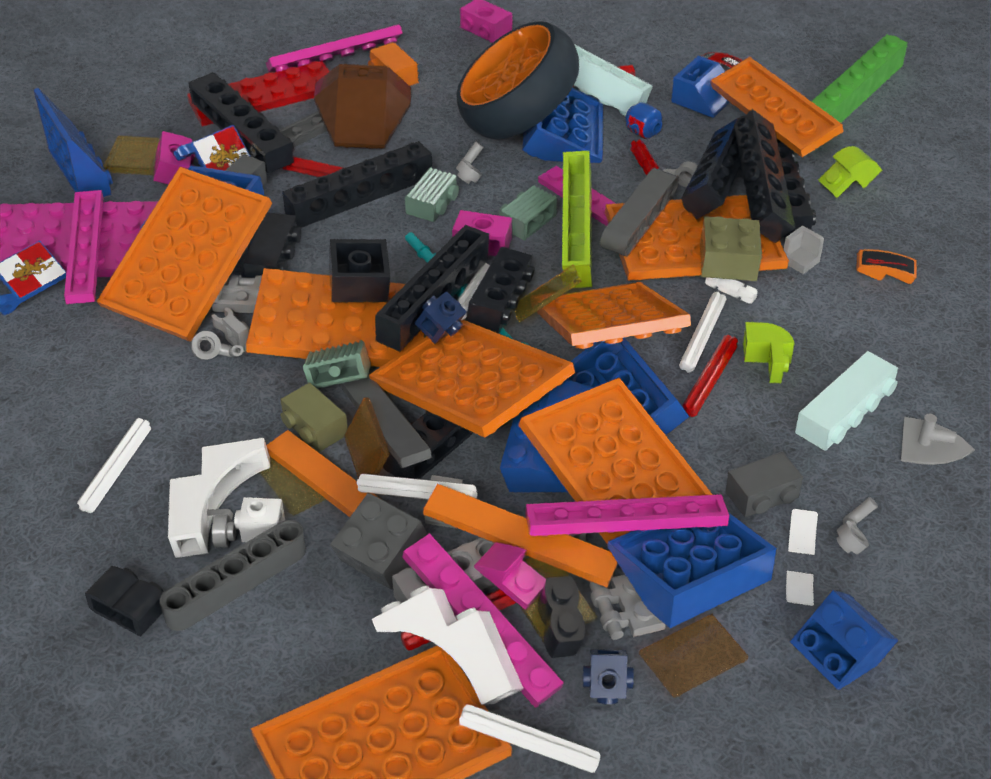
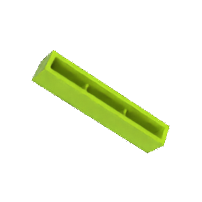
M590 151L563 152L562 269L565 288L592 287Z

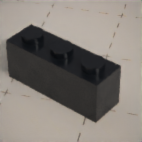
M267 213L243 263L245 278H255L256 275H262L264 268L288 271V261L294 257L295 243H299L301 239V227L297 226L296 215Z

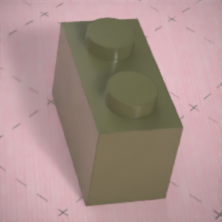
M310 382L280 399L282 406L281 419L285 426L297 431L301 440L308 445L311 444L318 452L348 435L346 414Z

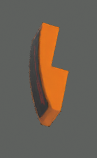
M859 250L857 253L856 271L876 280H882L887 274L907 284H912L917 278V260L889 251Z

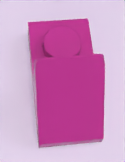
M496 542L474 565V568L526 610L541 594L546 579L523 561L526 553L524 548Z

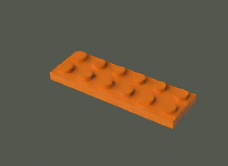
M751 57L711 80L712 89L742 112L747 114L753 109L774 124L776 138L801 157L806 156L843 132L842 123Z

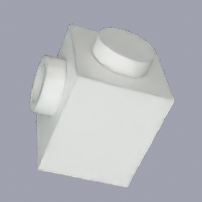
M243 498L241 510H236L234 526L236 530H240L242 542H248L278 523L285 521L282 499Z

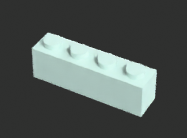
M575 45L579 57V73L574 86L578 87L579 91L595 96L604 105L619 109V112L626 116L631 106L640 102H647L653 87L652 85Z
M867 351L799 412L795 433L825 451L833 443L839 444L849 428H856L862 421L864 414L868 411L873 412L885 395L890 396L897 386L895 378L898 367Z

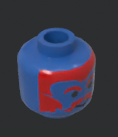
M645 102L631 106L626 113L625 120L628 130L643 139L653 137L662 128L661 112Z

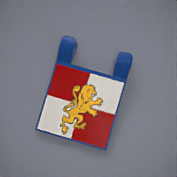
M234 125L194 142L179 146L174 152V156L178 161L194 154L201 167L224 171L243 154L250 156Z
M40 240L0 262V280L11 292V294L0 295V312L3 315L13 312L23 301L66 278L64 268Z

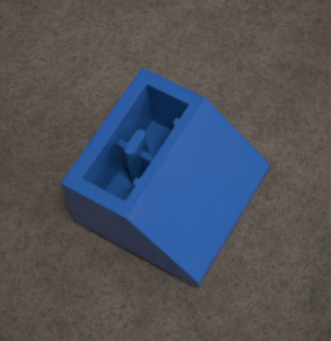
M697 56L673 77L671 102L714 118L730 103L712 89L711 80L725 71L719 63Z
M832 590L790 641L838 690L876 667L898 642L851 595Z

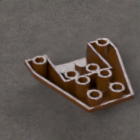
M339 64L315 83L314 102L334 146L384 149L411 106V87L388 66Z

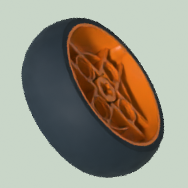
M537 21L521 25L490 44L471 63L458 85L456 94L457 105L465 123L476 133L484 137L506 139L527 131L545 119L566 98L578 77L579 57L572 39L557 26Z

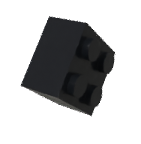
M330 239L329 275L331 302H388L390 269L386 239Z

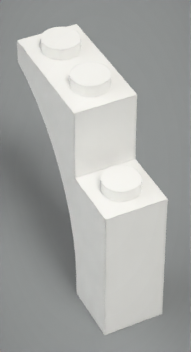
M264 438L202 447V475L170 479L168 539L175 558L208 553V539L213 515L207 516V509H219L224 500L241 483L255 474L270 468V457Z
M429 586L420 587L410 593L411 598L403 603L396 601L384 606L381 609L382 614L372 619L377 632L391 633L402 631L426 638L445 650L454 658L469 678L481 705L495 704L524 689L490 612L476 611L475 608H471L459 613L455 618L443 589L430 588Z

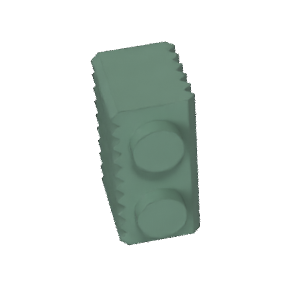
M430 167L405 196L406 214L435 222L438 216L446 212L447 205L458 196L459 186L457 185L456 175H451L450 172L438 171L436 168L433 170Z
M533 185L525 192L521 191L516 199L509 204H504L499 210V216L512 217V234L525 241L530 235L532 236L533 233L539 230L540 227L542 228L553 217H556L557 197Z
M360 340L359 343L356 341L353 344L349 342L348 345L343 344L342 347L338 345L336 348L332 346L331 349H321L320 352L317 350L314 353L310 351L303 365V370L307 382H310L318 389L367 378L371 363L365 343Z

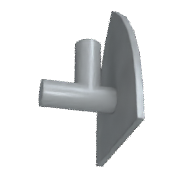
M926 414L924 420L904 417L901 461L928 465L944 464L962 459L974 452L975 449L957 435L955 431L936 424L937 417L933 414Z

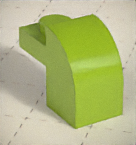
M850 146L843 148L832 156L836 162L818 181L837 198L854 181L862 188H865L882 169L860 148Z
M746 322L743 337L744 362L768 363L769 382L782 383L783 372H788L789 363L792 360L794 349L793 337L788 331L775 324Z

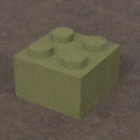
M704 216L700 239L701 277L757 281L762 258L759 220Z

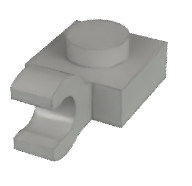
M227 307L224 308V318H219L215 314L211 315L213 326L225 334V339L233 346L241 345L243 352H245L250 330L248 325L243 321L240 322L233 315V311Z

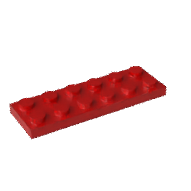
M314 61L299 67H289L283 71L269 72L254 78H245L228 85L234 91H238L245 101L250 102L255 110L261 112L313 99L315 83L330 71L323 61ZM190 93L187 94L188 102L201 126L214 124L192 103Z

